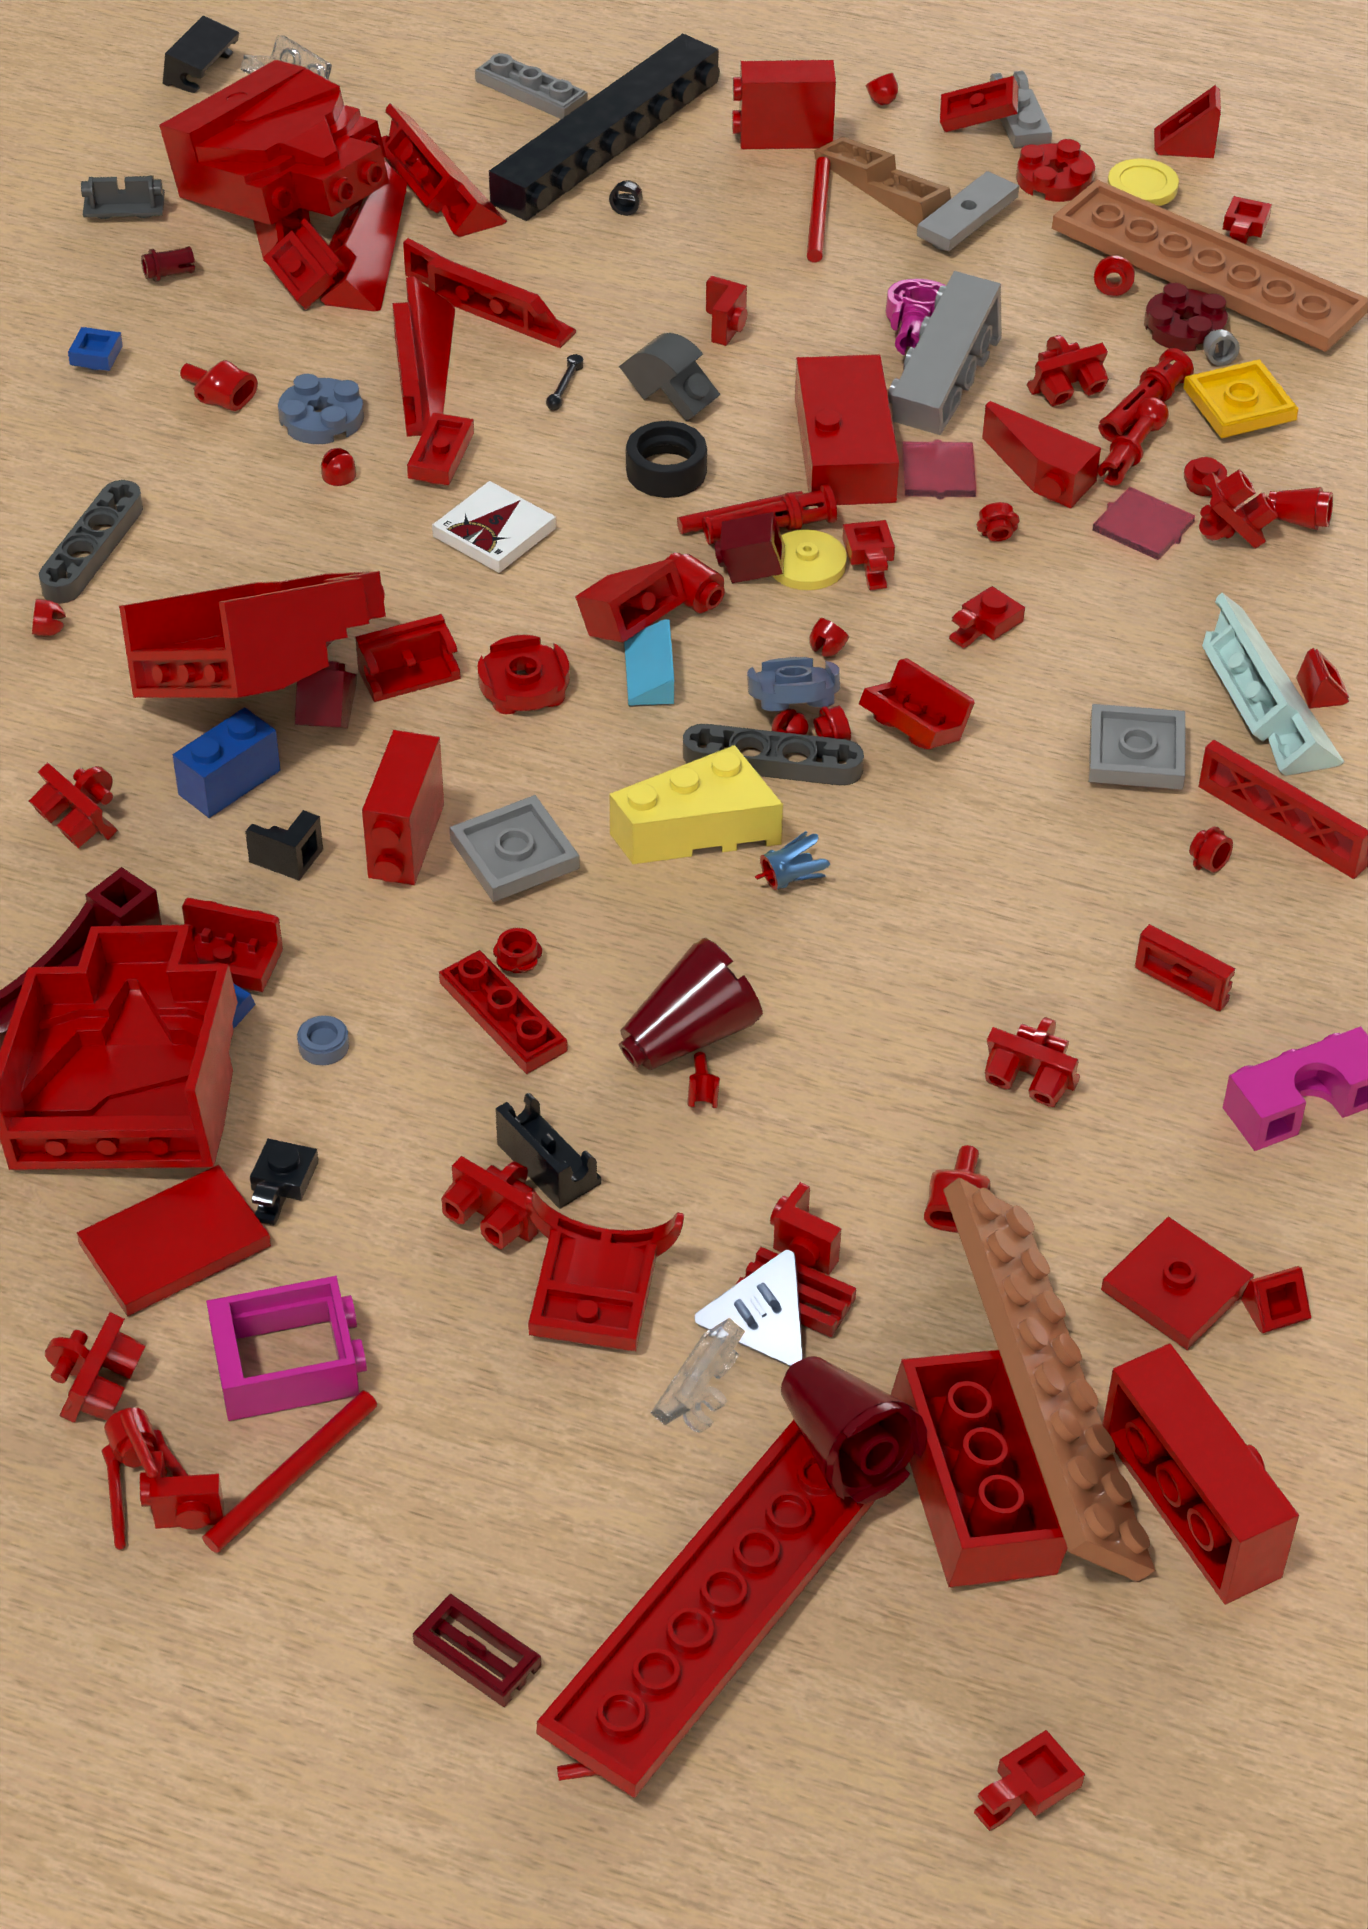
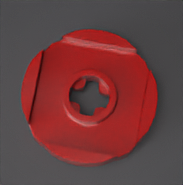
M1063 139L1058 143L1041 145L1029 144L1021 149L1020 158L1017 163L1016 180L1020 188L1032 196L1033 190L1045 193V200L1071 201L1094 182L1095 163L1086 152L1080 150V143L1072 139Z
M514 635L496 641L490 646V653L484 659L481 655L477 665L478 684L482 694L493 702L495 711L505 715L513 714L517 711H530L546 706L555 707L560 705L565 699V690L570 681L569 660L564 650L555 643H553V649L547 645H542L541 638L533 635ZM526 670L528 675H518L517 671Z

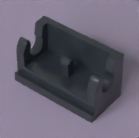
M203 15L165 53L162 84L166 86L173 85L184 91L195 93L200 86L195 82L188 81L186 76L189 74L192 77L201 79L205 75V71L218 57L229 58L233 51L228 47L238 41L239 32Z
M526 1093L524 1097L525 1108L518 1116H516L514 1108L508 1102L495 1108L497 1145L513 1161L527 1167V1176L561 1209L601 1184V1176L597 1173V1161L588 1151H583L580 1156L540 1115L539 1101L531 1093Z

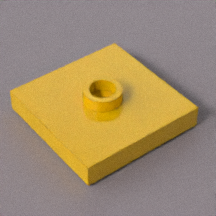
M1260 359L1185 377L1183 389L1220 438L1297 420L1299 408Z

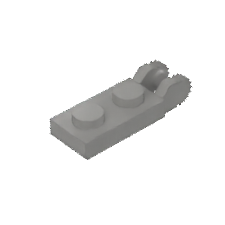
M1014 71L1013 76L1019 86L1018 114L1000 119L1013 148L1024 147L1029 144L1041 145L1051 143L1052 130L1033 90L1029 89L1028 78L1025 72ZM1001 73L991 74L990 81L1002 79L1003 77Z

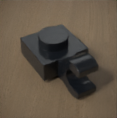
M267 1139L250 1175L251 1190L254 1191L252 1203L259 1204L255 1215L261 1223L275 1225L286 1198L302 1200L318 1165V1152L316 1148Z

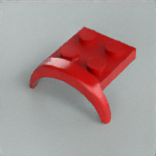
M528 1191L525 1196L526 1211L534 1225L549 1239L528 1322L529 1335L636 1351L656 1258L671 1248L677 1241L682 1230L684 1214L677 1212L668 1222L648 1229H607L571 1219L547 1205L535 1191Z

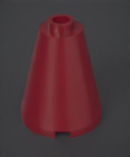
M702 938L697 943H694L621 1028L620 1032L623 1041L619 1043V1047L623 1055L634 1067L638 1068L640 1065H643L648 1070H653L751 1027L763 1015L760 1001L745 975L737 979L734 973L727 967L734 961L716 943L707 938Z
M817 1356L797 1361L787 1370L781 1384V1395L829 1487L837 1496L842 1499L844 1497L852 1498L856 1503L867 1504L887 1496L904 1483L910 1475L905 1467L914 1453L921 1458L926 1448L927 1428L922 1416L913 1407Z

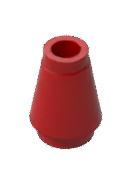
M1322 487L1282 490L1279 492L1270 491L1268 497L1273 501L1277 510L1278 517L1276 519L1316 531L1319 526L1329 527L1333 511L1332 492H1324Z

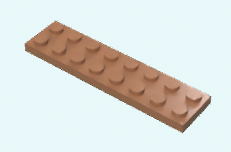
M1098 179L1053 215V230L1065 234L1073 240L1096 248L1106 255L1121 256L1136 268L1154 274L1170 283H1181L1187 289L1199 290L1208 294H1219L1225 298L1227 308L1325 352L1368 313V298Z
M958 1178L943 1190L1068 1551L1071 1554L1139 1582L1156 1571L1148 1551L1150 1540L1145 1529L1135 1516L1130 1502L1133 1497L1132 1490L1126 1479L1120 1474L1113 1455L1115 1452L1114 1441L1101 1423L1096 1409L1099 1403L1097 1395L1089 1383L1086 1382L1080 1365L1082 1360L1081 1351L1069 1335L1063 1319L1066 1316L1065 1308L1061 1300L1054 1294L1048 1278L1050 1273L1049 1264L1041 1252H1039L1033 1237L1034 1223L1022 1207L1018 1205L1012 1206L995 1197L990 1190L986 1188L980 1189Z

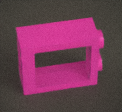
M337 1275L206 1300L228 1421L357 1396L359 1394L357 1373L367 1371L364 1348L361 1339L351 1340L349 1329L357 1327L353 1299L351 1295L341 1297ZM327 1321L330 1322L338 1360L247 1378L243 1377L236 1339Z

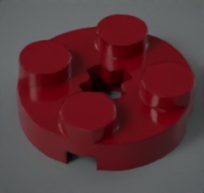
M1169 283L1164 286L1162 293L1155 295L1148 302L1144 319L1145 329L1147 330L1149 327L1153 331L1152 339L1161 346L1177 348L1184 352L1196 351V345L1203 344L1205 337L1211 331L1218 329L1226 330L1228 314L1225 309L1226 300L1219 294H1208L1199 290L1187 289L1181 283Z

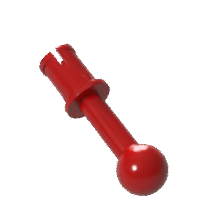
M1155 397L1142 400L1137 408V421L1128 435L1118 436L1112 441L1110 453L1097 470L1100 477L1108 471L1107 476L1103 480L1106 484L1110 486L1121 484L1129 469L1141 461L1143 457L1141 444L1150 431H1157L1165 426L1168 421L1169 410L1162 400Z

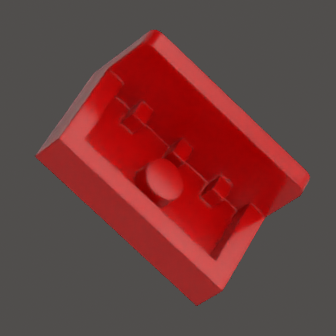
M908 658L898 661L890 682L864 688L859 701L860 706L873 713V718L877 722L899 729L909 736L908 739L912 744L923 749H933L960 741L975 704L972 697Z
M186 898L182 905L184 925H190L199 964H229L233 984L240 988L263 992L283 951L279 918L276 915L267 914L262 911H252L213 901Z

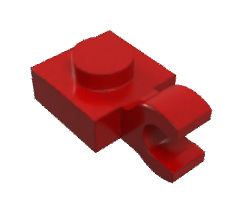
M1233 196L1224 216L1222 230L1230 231L1229 236L1232 239L1246 245L1248 238L1251 236L1261 238L1270 219L1272 204Z
M887 521L843 524L842 539L850 564H864L869 590L886 589L887 582L884 571L888 570L887 561H894L895 545Z
M991 586L962 604V610H959L952 617V622L960 626V628L950 634L949 639L962 648L971 645L982 634L995 640L1023 622L1025 607Z
M1045 1730L1000 1759L997 1772L1002 1779L991 1783L979 1792L978 1798L983 1804L974 1810V1814L989 1831L1007 1821L1023 1803L1036 1817L1081 1788L1085 1773L1052 1735Z

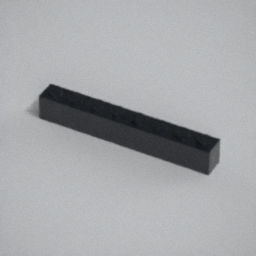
M682 33L489 170L490 202L495 207L524 221H528L703 92L714 86L718 82L720 74L718 67L719 49Z

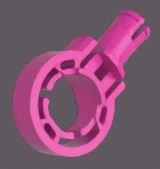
M905 279L889 287L885 312L891 321V328L897 331L900 321L902 323L895 340V347L902 355H905L908 346L916 347L919 341L922 322L926 316H932L935 310L937 292L942 285H946L928 279Z

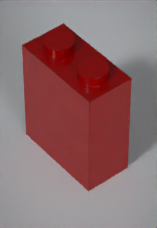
M834 60L741 61L740 77H733V101H740L739 110H732V134L740 135L741 150L815 149L832 142L836 95Z
M393 730L362 809L368 878L415 885L444 807L440 737Z

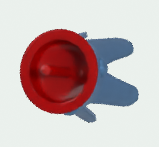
M805 831L778 851L769 850L767 854L761 855L760 864L763 873L756 875L755 879L758 880L765 877L769 886L773 890H777L779 888H786L788 883L792 881L826 877L825 874L814 872L828 868L830 862L826 859L813 860L810 853H802L817 843L818 834H811L806 837L808 832Z

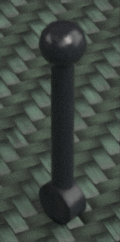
M573 354L567 357L568 368L554 394L546 398V406L549 409L558 410L562 406L561 397L575 371L583 368L584 359L581 355Z

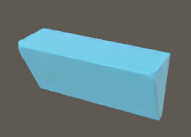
M665 619L644 628L624 642L628 706L674 704V668L670 619Z

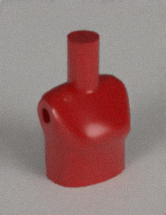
M227 360L220 361L208 371L186 363L180 372L182 379L196 384L193 388L194 395L200 402L221 406L232 411L242 409L253 398L258 387V381L254 374L239 369Z
M965 1145L959 1149L954 1170L943 1169L932 1173L929 1185V1199L924 1212V1220L929 1226L943 1231L958 1233L943 1190L956 1179L961 1178L980 1189L986 1188L990 1190L991 1183L988 1177L975 1173L979 1157V1151L975 1147Z

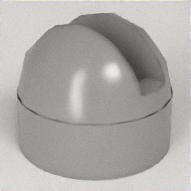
M1225 329L1211 331L1205 337L1203 343L1205 355L1217 366L1231 363L1237 357L1240 349L1237 339ZM1217 343H1218L1219 353H1215V347H1216V344H1217Z

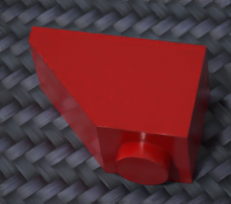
M671 559L607 575L575 596L588 635L622 643L687 600L675 561Z

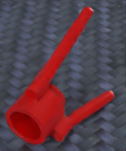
M140 1408L122 1409L114 1413L104 1426L109 1444L101 1452L107 1465L114 1546L118 1550L124 1549L126 1545L120 1464L123 1463L131 1468L142 1466L149 1478H155L158 1470L150 1452L163 1451L165 1466L173 1476H188L168 1448L160 1430H153L146 1412Z

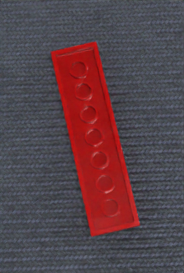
M793 1419L537 1720L536 1734L635 1798L875 1501L863 1504L856 1503L852 1498L844 1497L842 1499L837 1496L829 1487Z

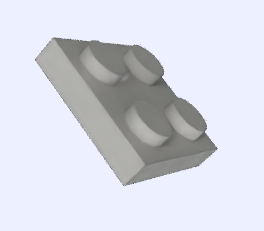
M1092 704L1088 782L1183 789L1185 780V711Z
M536 795L450 827V841L493 902L580 869L579 854Z

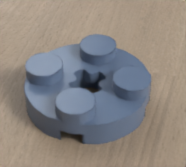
M301 374L294 379V385L281 395L278 402L281 426L284 425L288 428V435L293 439L308 444L333 443L334 435L345 431L347 438L360 428L364 419L363 400L359 394V386L351 380L341 381L333 378H318L313 374Z
M786 657L762 662L761 672L756 673L753 667L747 671L748 693L752 697L761 700V708L767 711H782L788 709L789 704L807 703L812 707H827L835 703L834 694L840 690V669L833 662L826 660L825 669L813 667V658Z

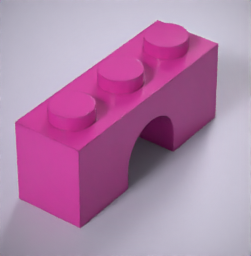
M1361 1026L1344 1033L1330 1034L1322 1041L1298 1050H1287L1276 1058L1254 1066H1244L1229 1075L1222 1108L1254 1151L1299 1135L1306 1106L1303 1096H1316L1325 1099L1334 1106L1342 1118L1368 1109V1035Z

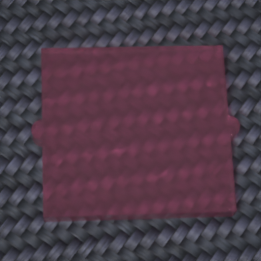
M939 439L933 442H902L905 496L936 497L939 500L944 499V497H976L973 442H942Z
M1129 487L1114 503L1109 502L1107 504V510L1094 522L1092 531L1159 560L1173 544L1181 543L1182 535L1195 522V515Z

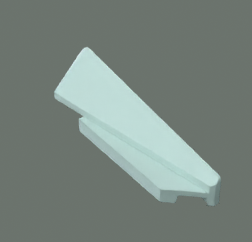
M1224 593L1219 594L1215 603L1221 611L1215 631H1206L1202 647L1252 734L1261 741L1269 739L1277 767L1285 776L1342 765L1344 760L1246 612Z

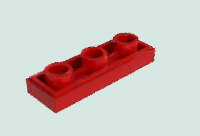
M481 950L439 971L440 984L525 1074L534 1071L568 1051L567 1039Z

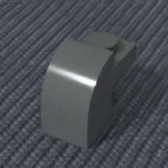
M663 333L657 336L619 366L644 400L661 388L686 421L721 395L696 363V360L703 355L701 350L691 341L678 334Z

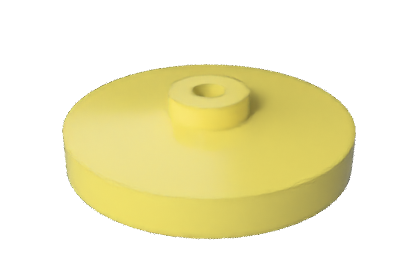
M1137 158L1122 161L1112 167L1108 175L1107 184L1152 204L1162 206L1172 201L1177 195L1179 178L1171 167L1162 162Z
M795 530L782 535L785 544L783 574L773 576L781 584L798 590H818L836 583L845 573L846 550L840 541L833 536L816 530Z

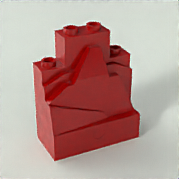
M274 60L159 125L180 198L269 225L276 223L299 208L333 217L390 183L384 161L386 154L378 121L361 116L360 109L344 105L339 85L312 72L306 67Z
M380 571L325 573L285 581L254 582L120 605L119 609L133 698H240L285 689V687L328 667L327 647L334 640L348 638L347 628L370 624V619L386 617L384 605L385 592L381 584Z
M190 925L91 926L78 966L28 967L0 1049V1142L9 1170L214 1167L225 1126L233 1076L229 1048L234 1032L232 1022L238 1002L229 964H199Z

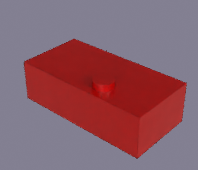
M881 355L796 357L795 403L808 492L819 490L820 485L829 484L833 491L836 505L896 503L899 458Z
M1171 1343L1113 1368L1102 1425L1114 1441L1115 1453L1222 1602L1226 1605L1283 1578L1299 1514L1265 1470L1264 1461L1258 1450L1244 1442Z
M999 1350L901 1359L891 1395L913 1407L922 1416L927 1428L926 1448L921 1458L914 1453L909 1464L948 1587L1057 1575L1068 1548Z

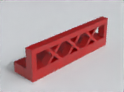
M1212 740L1205 746L1199 788L1352 879H1355L1368 867V829L1218 741Z

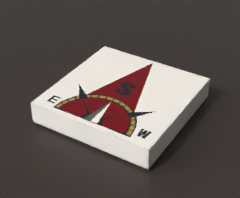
M489 481L432 524L433 537L500 573L556 529V516Z

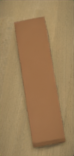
M843 136L814 150L815 160L819 157H827L831 162L830 170L916 227L951 199L949 187L896 169L895 154Z

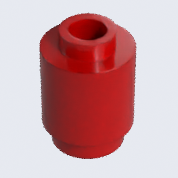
M676 552L665 559L675 561L687 598L683 604L697 613H704L716 608L720 604L725 593L724 577L720 573L690 554L682 555Z

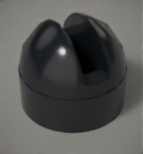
M625 180L616 184L609 195V203L612 209L624 216L634 214L640 207L643 199L642 189L636 182L631 180Z

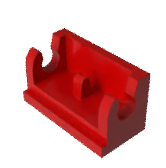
M442 614L355 636L358 671L374 702L461 679L460 668L452 654L458 652L457 646Z

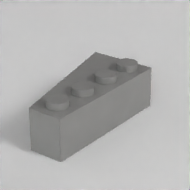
M954 271L947 286L942 285L939 288L932 316L924 318L919 332V341L915 348H909L904 360V371L900 379L895 378L891 383L888 400L892 404L893 422L941 435L960 405L962 389L969 390L972 386L977 365L984 367L989 359L990 351H987L989 344L997 346L1002 338L1001 283Z

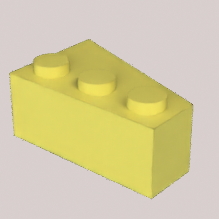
M735 745L609 794L610 835L632 864L692 857V850L717 846H721L722 852L737 851V844L765 840L766 847L781 845L783 804Z

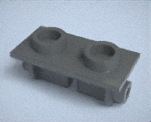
M153 175L125 177V189H118L117 177H89L88 181H81L82 197H85L83 217L108 219L111 217L137 216L139 218L163 216L165 189H163L162 180L154 179Z

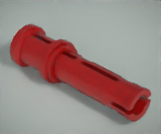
M1169 348L1164 351L1159 358V363L1155 367H1149L1142 372L1139 385L1106 417L1100 420L1098 425L1100 434L1106 440L1112 442L1116 437L1123 436L1136 423L1137 408L1142 400L1150 397L1158 398L1163 402L1169 400L1175 392V387L1179 383H1184L1186 376L1193 375L1194 366L1189 356L1177 348Z
M829 484L820 485L819 490L798 495H795L794 492H787L777 502L744 508L717 516L702 518V526L708 545L721 540L723 521L773 512L774 516L782 512V516H775L778 527H786L792 531L801 530L802 525L826 520L827 523H834L837 521V506L833 491ZM817 505V508L809 510L803 509L804 507Z

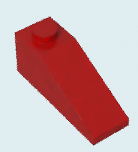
M992 401L985 405L982 439L1034 493L1071 509L1097 482L1101 447Z

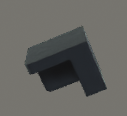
M304 810L288 830L277 826L266 829L251 824L245 831L249 863L300 881L323 851L320 816Z

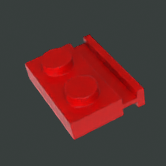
M304 218L301 221L303 226L296 233L291 230L263 259L303 308L307 309L335 282L333 277L340 270L345 273L348 268L315 227Z

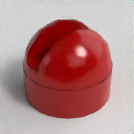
M894 73L880 76L865 85L871 99L880 105L890 104L895 100L898 93V83Z
M333 448L324 454L321 462L322 479L327 484L333 486L347 485L355 479V461L348 451L342 448Z
M36 599L32 635L51 636L59 633L65 625L63 622L55 619L66 617L63 608L53 601Z
M819 618L810 633L809 644L814 652H817L823 646L821 656L830 657L841 651L850 637L833 622L825 618Z
M788 708L776 714L772 723V731L808 735L809 725L804 714L796 713V710Z

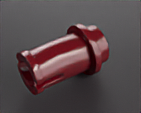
M190 246L163 252L149 249L148 254L141 256L145 278H153L155 282H159L161 277L195 272V265H191V263H195V259Z

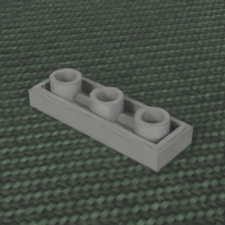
M495 54L490 60L475 70L476 82L559 119H563L588 101V92L573 86L567 80L550 76L542 72L538 67L518 62L508 54Z
M986 171L920 222L917 226V237L932 243L937 249L950 251L1018 198L1019 185Z

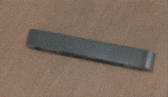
M118 480L107 484L42 566L39 572L42 596L46 600L58 604L68 603L75 600L85 589L142 513L140 487L136 483L128 480ZM106 524L112 526L106 530L98 531L92 529L97 525ZM76 552H91L86 557L76 558L71 556Z
M696 724L689 727L683 734V759L686 763L721 751L724 747L735 745L739 750L745 747H753L761 751L756 756H744L761 777L841 786L857 782L863 774L864 753L862 748L855 742L845 739L714 724ZM701 745H707L706 748H700ZM789 753H802L808 758L801 762H793L784 756ZM817 757L822 758V762H817ZM839 761H845L846 764H840Z

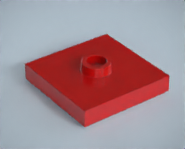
M1168 1216L1103 1278L1101 1290L1188 1350L1243 1295L1249 1280L1254 1278V1274Z

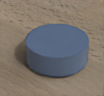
M316 1016L310 1018L298 1030L299 1053L304 1060L311 1064L330 1065L341 1060L348 1052L349 1038L347 1027L341 1020L335 1017Z

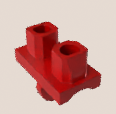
M1052 336L1047 341V351L1038 354L1039 361L1035 365L1034 379L1027 383V387L1032 395L1042 392L1052 407L1063 404L1071 399L1075 391L1071 383L1079 382L1084 393L1088 396L1100 393L1104 390L1109 380L1103 366L1108 351L1103 342L1080 349L1077 342L1068 344L1063 336Z
M1240 469L1222 481L1212 472L1201 479L1203 485L1212 493L1210 505H1205L1200 511L1202 518L1199 529L1207 539L1212 541L1223 537L1228 539L1234 535L1236 530L1255 549L1266 542L1262 528L1276 519L1278 513L1273 501L1264 492L1245 504L1244 501L1256 492L1249 478Z
M48 762L38 771V774L46 783L29 800L30 804L49 823L55 821L70 807L72 811L56 826L78 849L97 832L108 841L118 831L114 825L102 816L103 811L97 805L100 802L103 805H107L113 799V794L110 792L113 779L111 774L104 768L94 766L86 771L83 768L76 770L73 775V779L76 781L75 785Z
M1044 1017L1037 1029L1021 1024L1017 1035L992 1027L987 1038L989 1056L985 1069V1078L989 1084L1002 1089H1011L1019 1070L1035 1077L1028 1090L1029 1097L1041 1104L1055 1107L1066 1088L1075 1091L1080 1080V1074H1077L1079 1062L1077 1058L1065 1054L1069 1041L1054 1036L1056 1021Z
M460 1156L452 1165L453 1183L441 1197L442 1213L444 1216L457 1224H464L475 1212H478L485 1217L480 1222L482 1236L487 1242L501 1250L517 1237L529 1243L538 1234V1228L531 1221L525 1208L526 1193L528 1191H535V1189L525 1184L528 1175L527 1167L514 1161L509 1163L503 1170L494 1165H490L485 1170L465 1157Z
M109 1312L91 1350L84 1346L88 1336L80 1330H74L70 1338L57 1337L49 1342L45 1350V1357L54 1367L51 1378L55 1382L63 1384L67 1381L69 1375L77 1376L60 1412V1417L74 1423L80 1411L104 1420H108L112 1416L125 1388L98 1375L102 1367H105L130 1379L146 1347L130 1336L119 1332L125 1318Z

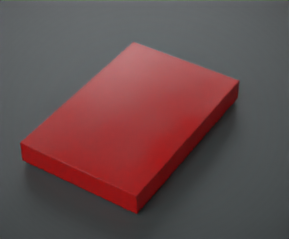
M219 1164L77 1232L79 1245L127 1317L271 1246L269 1233Z

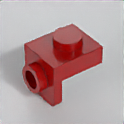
M710 276L707 280L706 312L712 314L711 342L727 346L736 332L743 330L748 314L746 309L747 285L715 276Z
M800 1182L789 1197L782 1196L778 1200L772 1211L770 1224L774 1226L773 1249L779 1252L790 1250L794 1253L796 1262L829 1275L839 1262L842 1228L809 1213L810 1186Z
M163 1451L150 1452L158 1474L155 1478H149L146 1472L140 1473V1501L142 1507L151 1506L155 1529L181 1527L188 1530H196L207 1525H215L224 1517V1500L219 1473L167 1477Z

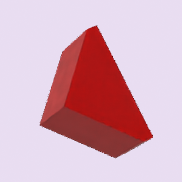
M1216 85L1154 128V149L1159 155L1214 158L1221 115L1220 89Z

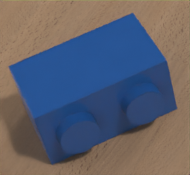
M245 707L172 754L178 795L208 818H211L281 771L276 730Z

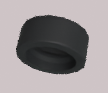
M658 421L639 427L629 436L626 444V473L629 482L637 490L647 495L662 498L679 497L693 492L704 482L707 474V445L705 438L697 429L681 422ZM669 453L680 455L688 460L678 464L662 465L650 462L646 458L656 454Z

